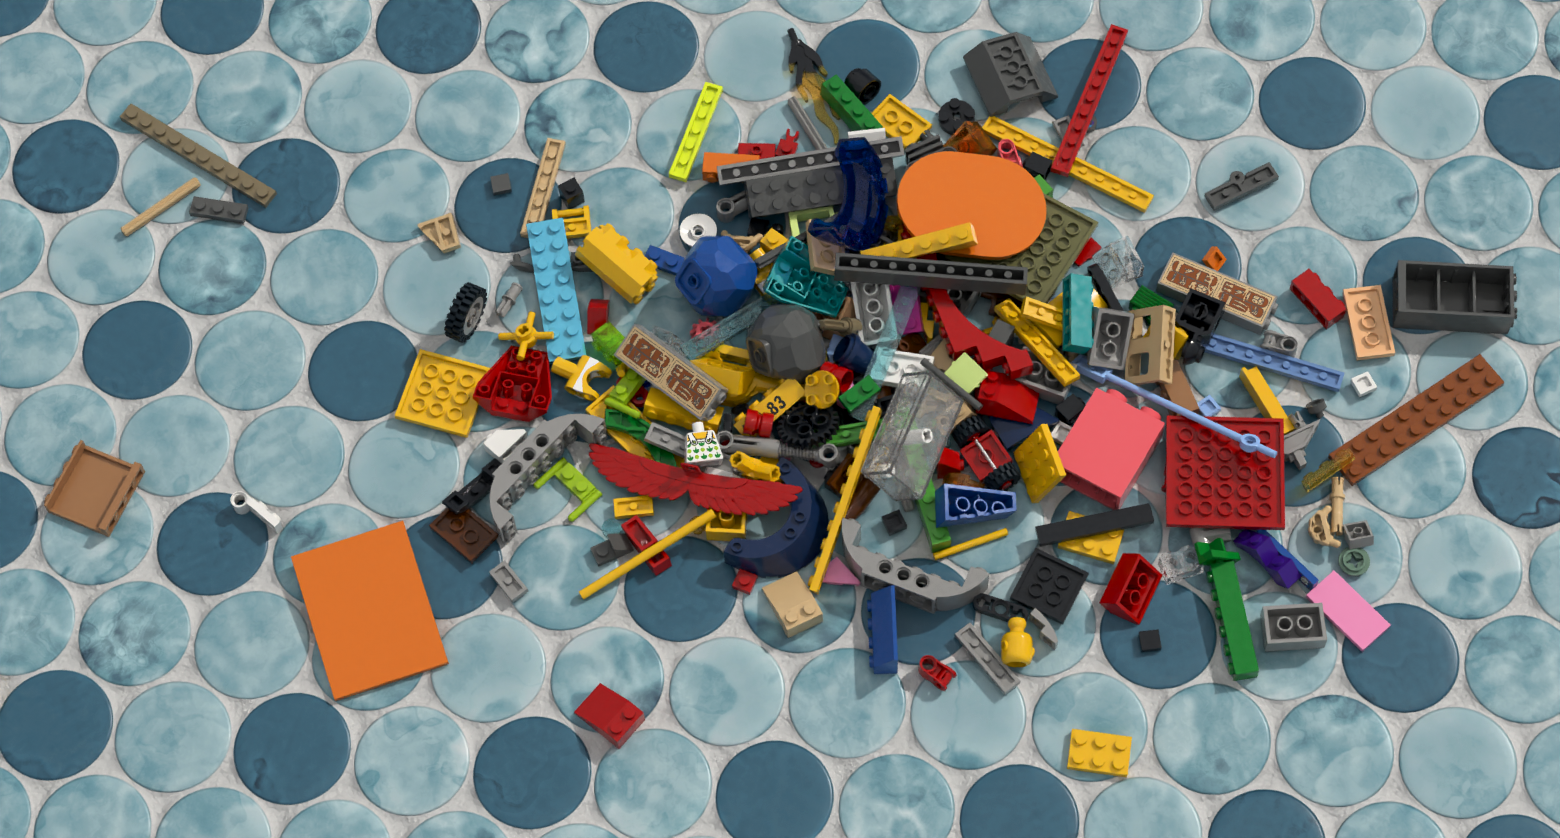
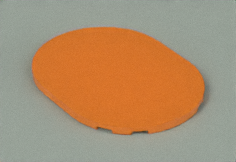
M953 151L927 155L909 167L903 175L897 191L896 202L899 218L912 237L969 222L974 226L978 245L961 250L938 252L945 255L987 260L1011 258L1021 252L1023 253L1032 246L1041 234L1046 220L1044 194L1034 177L1020 165L996 156Z

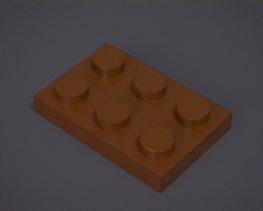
M446 508L429 525L430 529L471 564L499 537L498 533L469 509L456 515Z

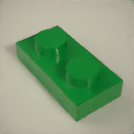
M868 375L840 395L838 400L851 414L880 393L881 389Z

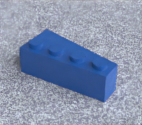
M946 483L935 491L936 528L1006 519L1017 511L1016 492Z

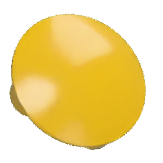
M824 370L816 371L806 377L804 393L807 404L815 405L818 409H826L832 406L839 395V383L836 377Z

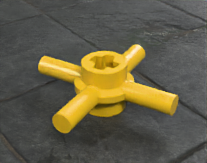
M532 311L528 312L526 323L519 325L515 332L498 334L499 340H516L520 345L517 359L520 361L524 360L527 348L533 347L537 343V339H554L553 331H536L533 327L536 314Z

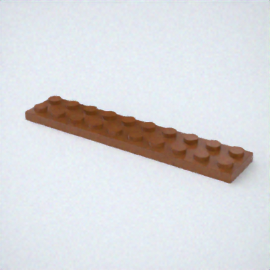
M1479 354L1330 453L1328 458L1351 486H1354L1502 387L1504 381L1482 355Z

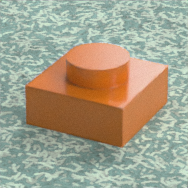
M1212 246L1202 259L1207 267L1219 271L1227 260L1217 246Z

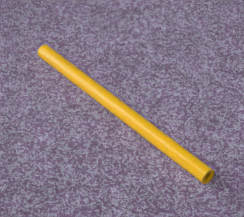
M711 508L579 591V594L583 600L717 516Z

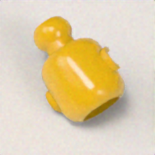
M1021 617L1010 618L1008 621L1010 632L1005 633L1001 639V661L1009 667L1028 666L1032 661L1035 649L1032 637L1024 632L1026 620Z

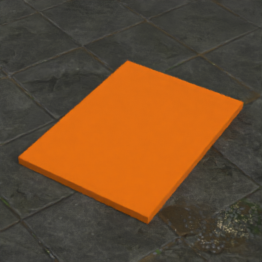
M403 520L291 556L335 701L449 664Z

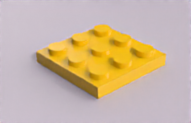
M1041 424L1013 452L1032 503H1039L1066 476L1048 424Z

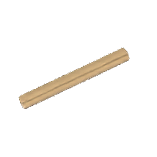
M193 177L120 228L125 236H129L200 187L198 179Z

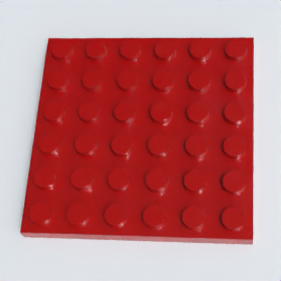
M1166 416V527L1285 530L1283 418L1203 416L1241 435H1256L1260 439V444L1277 451L1276 457L1272 458L1259 451L1245 452L1240 448V442L1184 416Z

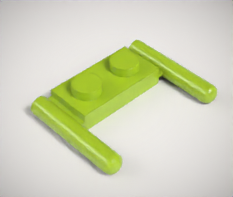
M630 368L611 391L610 397L605 399L604 404L636 419L639 418L640 412L626 405L646 379Z
M564 457L533 484L535 489H539L550 478L555 476L574 496L583 502L568 516L570 522L575 521L602 496V493L572 464L568 463Z

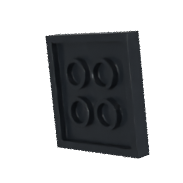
M1035 548L1010 596V600L1031 610L1036 608L1043 616L1063 625L1089 573Z

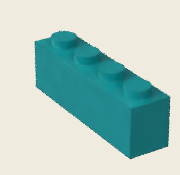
M1070 273L1063 279V351L1085 354L1093 346L1092 328L1094 322L1092 320V310L1094 305L1092 302L1093 284L1092 277Z

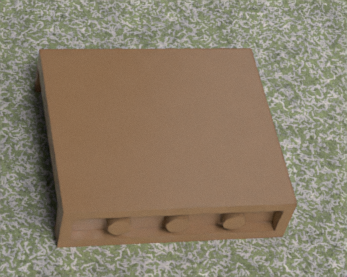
M80 440L78 445L74 446L69 461L65 462L62 474L55 480L53 490L46 496L44 506L48 513L110 537L140 483L145 470L140 463L134 462V464H130L88 447L83 440Z

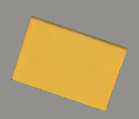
M891 94L871 113L883 126L882 128H885V134L888 138L902 136L904 149L912 143H918L921 140L920 135L922 133L926 135L924 131L932 128L930 122Z

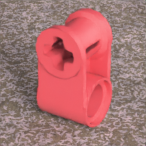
M1010 139L1001 140L998 144L997 157L1008 159L1023 167L1013 141ZM1002 149H1008L1010 151L1004 152L1002 151Z

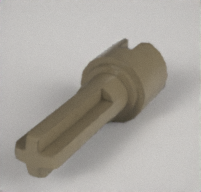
M844 317L841 320L824 319L819 321L822 330L839 331L843 336L852 333L859 336L857 330H862V323L857 318Z

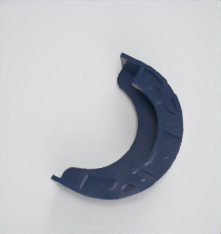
M781 457L776 465L780 467L781 474L779 478L784 484L799 486L803 489L801 493L795 494L798 496V499L792 502L791 513L787 522L776 533L763 539L747 540L734 538L724 550L726 564L738 570L740 568L761 578L785 577L803 567H807L821 552L822 541L824 538L827 539L829 518L822 496L800 470L784 457Z

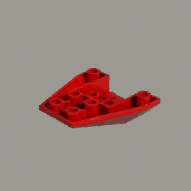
M511 345L477 383L473 400L493 416L530 422L546 414L552 400L548 352L527 348L524 360L520 361L517 359L519 347Z

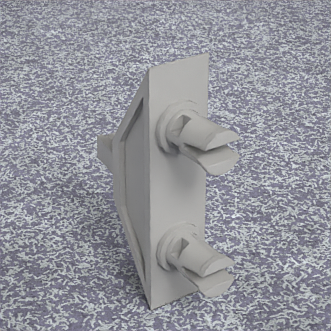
M1296 411L1295 416L1292 413L1288 416L1296 430L1284 435V462H1294L1298 470H1301L1307 464L1304 458L1306 456L1305 449L1317 430L1321 419L1305 424L1299 411Z

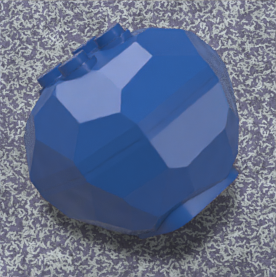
M703 236L697 240L685 256L681 268L675 277V284L693 309L701 316L730 317L734 316L750 298L757 277V266L753 259L730 236Z

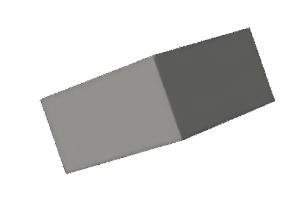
M1367 520L1343 524V536L1349 549L1374 545V536Z

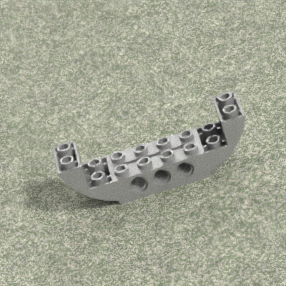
M568 414L549 421L544 419L492 473L494 480L490 490V509L497 533L503 544L507 540L513 539L517 531L514 516L508 512L512 507V503L524 495L525 490L538 480V476L543 471L546 472L550 468L551 462L555 458H559L569 444L571 445L575 442L577 435L588 444H603L607 439L605 419L588 414Z
M842 518V547L849 568L861 581V586L864 588L878 591L890 585H895L896 600L932 614L935 611H948L968 605L973 602L975 596L984 593L988 589L989 573L981 567L974 568L971 566L961 587L955 581L950 580L948 582L936 574H927L918 567L906 566L902 561L897 559L893 561L886 558L882 553H872L867 548L859 545L861 540V524L852 518Z

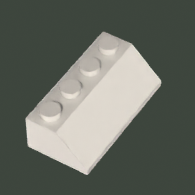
M851 282L856 318L862 323V330L858 331L861 341L873 349L884 347L897 341L898 336L890 285Z

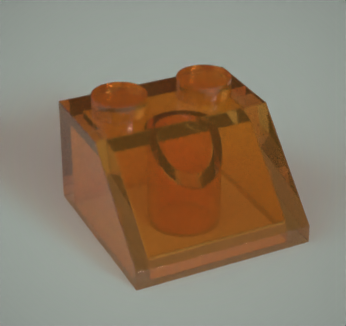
M965 121L943 145V148L951 146L957 152L992 156L997 150L992 140L976 121Z

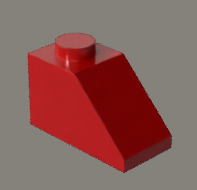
M937 446V479L960 478L961 471H964V459H960L959 452L943 446Z

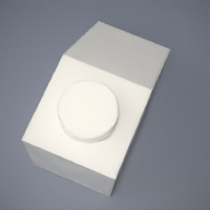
M524 429L496 430L485 438L483 443L485 451L500 463H503L528 437L527 431Z

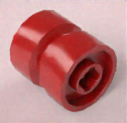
M829 361L823 363L820 367V370L828 371L836 377L840 393L849 390L853 381L852 370L842 366L839 367L837 364Z
M747 409L743 433L749 435L758 433L759 437L770 438L774 414L767 412L759 414L757 410Z

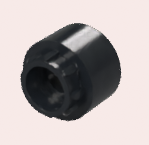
M856 68L852 70L844 82L863 105L872 101L881 88V81L868 69Z

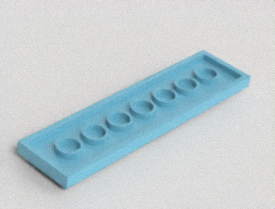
M563 218L528 223L526 226L544 332H554V339H545L549 364H553L558 356L568 361L579 360L582 355H586L564 220Z

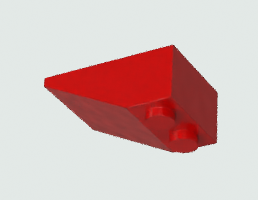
M985 370L988 376L981 383L977 400L983 407L979 411L976 410V413L1033 424L1039 393L1015 379L1010 380L1009 376L1004 373Z
M601 683L574 711V714L618 749L624 745L645 721L643 711Z

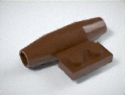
M847 454L827 481V485L838 496H842L840 494L842 484H846L849 477L846 476L849 465H853L855 459L852 457L853 454ZM878 459L872 466L889 464L882 459ZM863 466L845 519L852 518L856 520L866 510L882 488L886 477L865 478Z

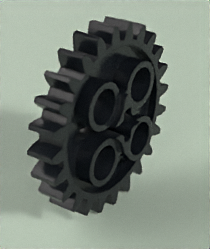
M805 402V405L798 403L797 408L791 406V411L785 410L786 415L780 416L781 420L778 421L779 426H777L778 434L783 444L787 443L788 447L793 445L794 449L801 446V450L808 446L811 450L813 445L819 448V443L826 444V439L832 440V435H837L836 430L840 429V420L834 406L818 409L817 406L809 405Z

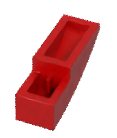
M637 515L621 524V528L638 553L643 552L658 542ZM664 550L645 561L655 576L672 566L670 558Z

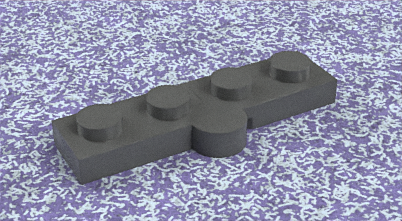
M1270 162L1247 172L1246 175L1240 171H1234L1230 175L1229 182L1206 192L1204 197L1213 211L1277 181L1279 176Z

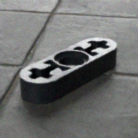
M984 593L978 594L973 599V608L978 613L1008 622L1010 618L1016 617L1015 614L1021 612L1023 616L1021 618H1024L1026 622L1028 620V611L1023 606ZM985 600V604L980 607L978 602ZM991 602H993L992 610L990 611L989 606ZM1003 605L1006 608V612L998 614L995 611V607ZM1009 608L1012 609V613L1010 614V617H1008Z

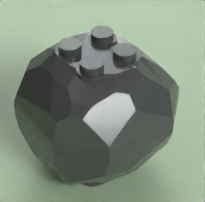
M776 303L760 313L749 328L746 338L750 363L754 371L778 380L796 379L799 384H805L806 377L819 371L820 367L825 363L826 350L829 348L827 339L822 337L824 330L820 328V320L806 308L791 304Z

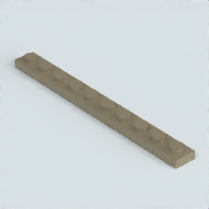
M130 103L120 115V119L263 207L266 208L277 195L274 189Z

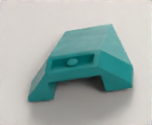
M792 235L776 258L763 285L764 292L780 302L799 305L807 310L834 318L837 316L849 290L842 281H835L833 275L811 271L808 245Z

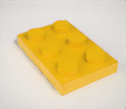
M1069 511L1066 520L1084 517L1085 515ZM1125 529L1058 543V548L1114 565Z
M1072 729L1067 769L1127 777L1132 737Z

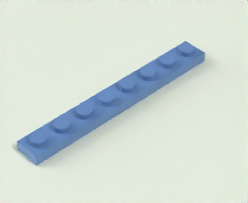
M1217 334L1213 335L1209 344H1203V347H1206V353L1252 367L1257 366L1259 369L1335 392H1339L1344 377V372Z

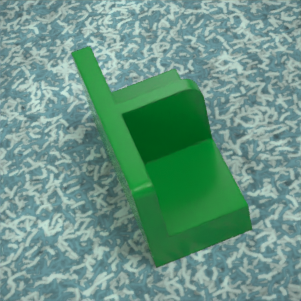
M1217 538L1210 543L1196 542L1194 544L1200 565L1210 566V564L1234 561L1235 564L1241 560L1239 552L1226 551L1222 538Z

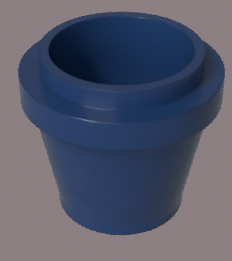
M854 333L843 337L833 354L834 364L866 376L873 369L877 360V354L861 341L860 336Z

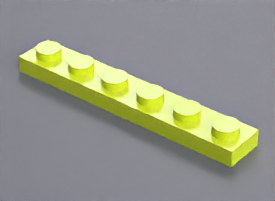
M705 82L669 171V178L687 182L723 92L722 86Z

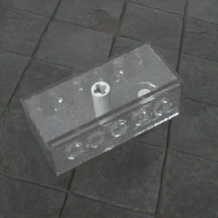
M931 371L903 373L860 472L895 501L923 499L964 400Z

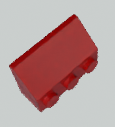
M1123 553L1099 603L1111 614L1139 625L1161 580L1162 574L1140 554Z

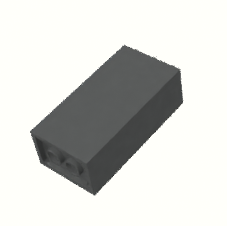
M1398 260L1392 277L1393 328L1508 334L1510 327L1514 325V319H1517V308H1514V302L1517 300V291L1514 290L1517 277L1513 266Z

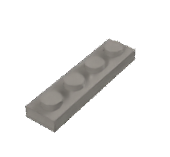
M971 623L955 633L956 639L1004 695L1020 684L1021 681L1007 665L1002 663L1000 656Z

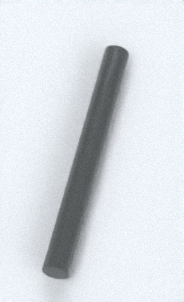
M926 358L921 360L920 364L977 411L981 410L983 405Z

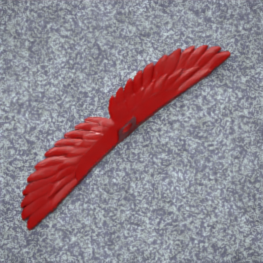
M594 443L589 445L593 451L589 452V456L593 460L592 464L599 468L598 473L607 476V481L616 483L617 487L628 488L627 491L638 493L642 496L648 495L650 498L659 496V499L669 498L672 501L689 491L691 500L698 507L701 504L703 508L709 510L710 506L716 512L721 510L726 514L733 513L735 515H742V512L755 516L756 513L767 515L768 511H779L778 507L789 506L788 502H794L798 499V496L795 494L803 491L802 487L782 484L780 482L702 473L698 466L680 463L682 468L614 447L610 448Z

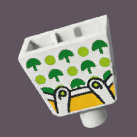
M703 422L693 423V432L687 433L685 437V463L698 467L721 465L723 455L715 432L713 430L704 431Z

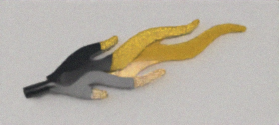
M790 28L787 30L791 39L789 71L793 73L794 67L797 64V90L806 103H808V96L804 87L809 91L814 102L816 117L832 131L834 144L837 145L839 139L838 127L828 116L824 107V99L820 95L822 83L826 80L815 71L812 63L824 77H827L828 73L818 53L802 42L801 39H798L794 28ZM829 106L832 116L840 120L837 113Z

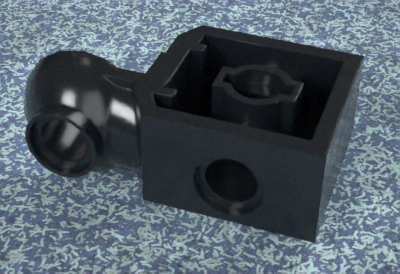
M1191 288L1175 319V326L1185 330L1188 335V340L1181 353V357L1184 358L1183 365H1190L1194 362L1200 363L1206 347H1203V344L1210 343L1224 314L1226 302Z

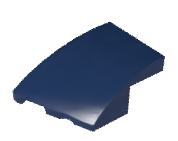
M1036 407L1033 424L994 416L988 417L1008 450L1026 440L1041 424H1048L1050 429L1060 422L1059 419Z

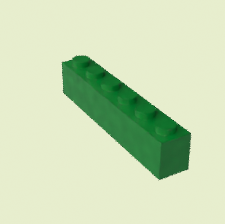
M1234 561L1210 564L1206 576L1208 583L1212 584L1213 590L1210 591L1211 599L1216 602L1217 606L1215 608V616L1217 620L1220 619L1219 634L1225 641L1223 651L1225 657L1228 656L1229 663H1227L1228 673L1233 676V681L1257 678L1259 668Z

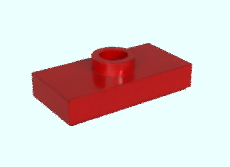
M739 143L738 154L760 155V159L775 157L776 145L769 143Z

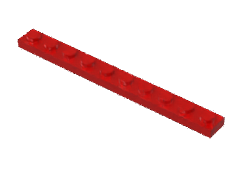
M1111 24L1050 172L1065 177L1069 176L1127 37L1128 29Z

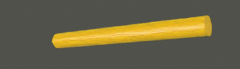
M1006 528L935 552L933 557L935 561L1007 536L1008 531Z

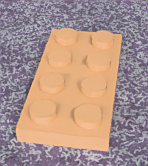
M1381 285L1343 289L1342 294L1356 360L1395 356Z

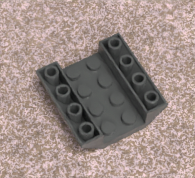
M1013 32L979 43L963 56L964 62L990 117L1007 113L1010 104L1038 97L1041 103L1058 98V94L1029 36Z

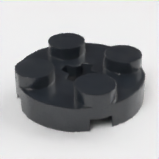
M953 98L940 108L939 125L944 132L950 135L965 134L974 126L975 110L967 102ZM953 115H960L961 119L953 120Z

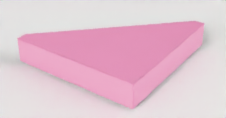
M838 557L830 561L823 583L860 585V581Z

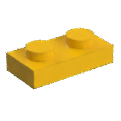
M648 495L613 499L615 520L632 518L635 515L638 517L654 516L653 500Z

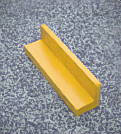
M1257 366L1249 370L1246 367L1241 368L1239 378L1263 417L1283 418L1284 435L1295 430L1293 424L1288 419V416Z

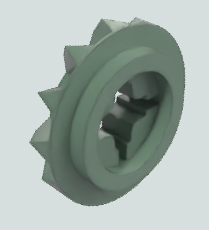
M1347 547L1339 555V566L1342 572L1349 574V576H1360L1368 570L1370 558L1368 553L1362 548L1349 549ZM1351 557H1353L1355 561H1360L1357 562L1356 568L1353 565V563H1348L1351 561Z

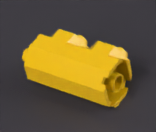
M609 223L605 226L599 225V228L595 227L582 241L584 242L583 247L579 245L576 249L575 256L630 304H639L643 299L642 295L646 291L649 293L656 285L655 282L658 279L656 263L648 260L640 249H629L627 246L629 244L628 239L623 235H619Z

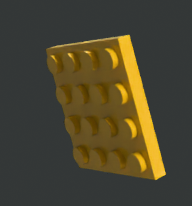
M420 349L394 415L395 419L468 438L480 406L473 400V394L477 383L490 368Z

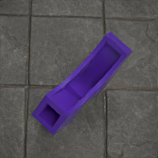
M1245 529L1233 540L1236 547L1247 552L1264 567L1276 585L1288 589L1302 577L1293 560L1280 555L1270 537Z

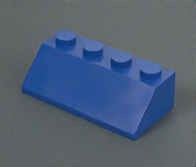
M890 585L872 592L871 600H867V612H871L872 618H868V630H872V637H869V649H873V656H869L870 668H874V674L898 673L895 585Z

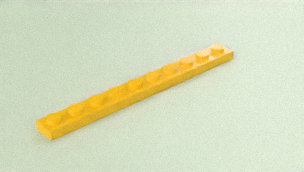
M989 116L981 128V132L999 141L1010 139L1017 150L1029 156L1032 152H1035L1052 160V164L1059 150L1058 147L995 116ZM1076 157L1069 176L1143 213L1146 212L1154 198V195Z
M873 406L872 411L868 410L865 418V421H867L866 428H862L860 432V445L855 447L852 456L855 458L853 465H849L846 476L849 477L846 484H842L840 490L841 500L835 504L833 510L836 513L834 520L829 521L827 531H829L828 537L822 541L820 549L823 551L821 557L816 558L814 568H816L815 574L811 575L808 581L809 590L812 593L819 594L842 528V518L846 517L882 413L879 407Z

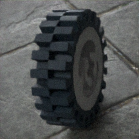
M470 282L465 283L460 288V292L456 294V299L454 298L452 301L453 305L449 308L450 313L446 317L448 319L445 321L446 326L444 330L447 337L461 343H465L470 339V336L474 334V329L476 330L478 327L477 323H480V317L483 315V309L486 307V304H484L487 301L486 289Z

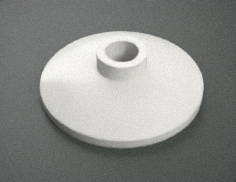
M692 214L686 217L680 225V237L685 244L691 247L699 238L703 236H716L717 234L714 220L705 214Z

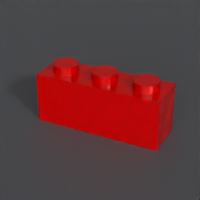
M1307 269L1291 281L1290 290L1326 330L1344 317L1346 312L1345 304L1333 295L1332 290L1321 282L1317 273Z

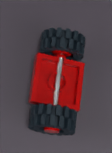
M979 415L976 417L972 416L971 419L968 418L965 422H961V425H957L956 429L953 430L951 436L961 448L959 450L979 481L981 483L984 482L987 489L1008 491L1009 488L1014 487L1013 485L1017 484L1021 479V475L1013 465L1012 458L993 430L988 431L989 428Z

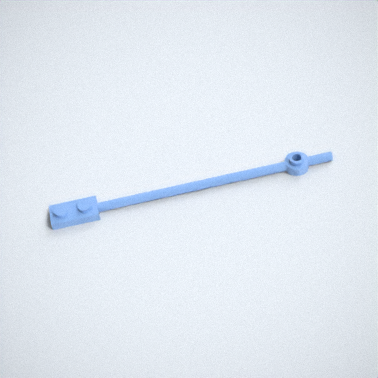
M1083 354L1078 355L1072 361V363L1077 364V372L1079 374H1083L1102 384L1108 380L1240 442L1239 446L1245 452L1259 451L1272 458H1275L1277 455V451L1260 444V439L1256 435H1241L1113 375L1112 368L1087 365V356Z

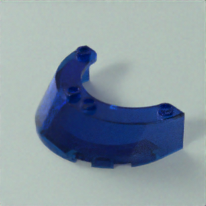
M865 137L839 139L835 149V156L840 164L844 179L842 206L836 218L830 222H824L819 218L812 219L808 226V232L820 241L853 251H863L869 249L871 244L876 243L883 232L888 212V205H885V193H888L887 180L882 177L880 168L883 165L879 156Z

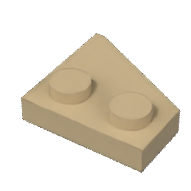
M452 213L417 224L419 229L443 253L461 248Z

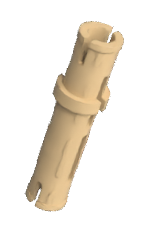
M1332 477V493L1329 497L1332 507L1331 535H1335L1336 532V536L1343 535V501L1345 499V494H1343L1344 478L1340 477V480H1338V477Z

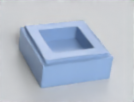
M1210 395L1197 403L1199 406L1198 413L1201 416L1213 417L1221 412L1220 406Z

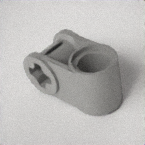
M1266 330L1264 332V340L1260 348L1295 357L1298 342L1294 337L1280 334L1273 330ZM1285 346H1290L1292 349H1286Z

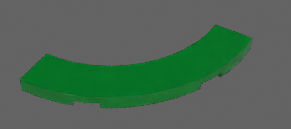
M605 409L606 429L620 431L634 437L647 448L654 461L677 467L673 453L644 441L651 424L619 410Z

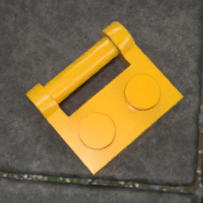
M589 205L583 206V208L567 210L552 209V219L584 215V217L563 219L567 239L586 237L591 232Z

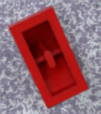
M590 300L587 311V334L606 335L610 300Z

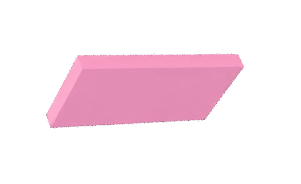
M1334 570L1306 595V598L1311 603L1323 604L1324 616L1361 652L1391 626Z

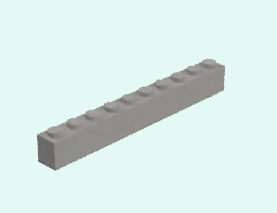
M902 136L722 165L717 166L719 185L725 186L743 183L745 180L896 158L902 157L905 154Z

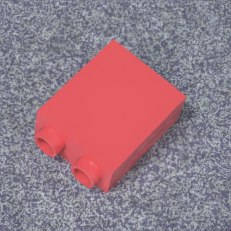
M1096 388L1058 450L1066 476L1060 482L1112 510L1120 509L1162 439L1165 423L1161 421L1160 414L1149 407L1143 406L1139 410L1127 404V398L1117 390L1108 389L1104 392Z

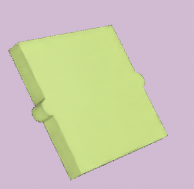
M965 352L956 361H953L952 365L944 372L945 375L969 394L975 388H979V384L988 376Z

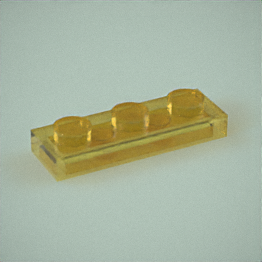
M1351 449L1340 450L1336 453L1334 459L1323 462L1314 473L1306 474L1301 482L1307 493L1352 462L1355 456Z

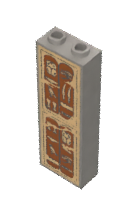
M1172 253L1156 288L1157 292L1180 302H1184L1190 288L1226 302L1225 311L1221 319L1259 335L1262 334L1263 329H1268L1271 322L1269 317L1271 314H1275L1279 305L1276 303L1278 296L1176 253Z
M634 323L614 353L615 357L701 421L708 422V420H711L716 414L718 405L723 403L727 397L728 389L642 325Z

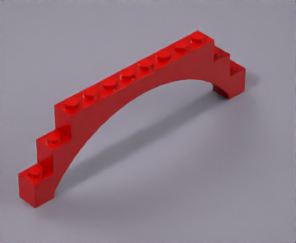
M903 225V233H901V239L905 240L908 238H912V236L907 232L906 227ZM936 253L913 259L937 260ZM921 287L922 291L927 293L926 300L928 306L933 308L934 321L940 325V336L946 340L947 353L952 355L954 361L965 352L969 356L974 355L975 362L980 364L983 370L1002 365L1004 373L1009 375L1010 380L1032 374L1033 363L1027 349L1020 350L1008 346L979 330L958 310L946 289Z

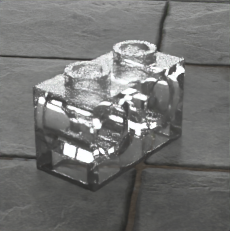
M1189 545L1180 548L1177 552L1172 553L1170 551L1162 554L1158 561V566L1166 585L1201 574L1205 565L1199 564L1195 546L1190 547ZM1192 558L1194 562L1188 563L1185 559ZM1174 564L1176 568L1170 569L1167 565Z

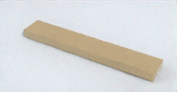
M547 138L520 232L521 237L528 238L526 224L545 220L566 142L563 140Z

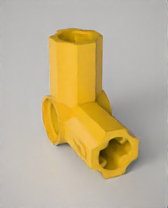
M740 451L732 454L729 460L731 466L742 473L741 476L747 479L772 482L779 480L781 474L780 467L764 463Z

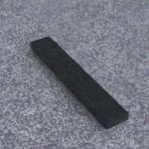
M1147 503L1035 526L1039 547L1152 524L1154 523L1150 504Z

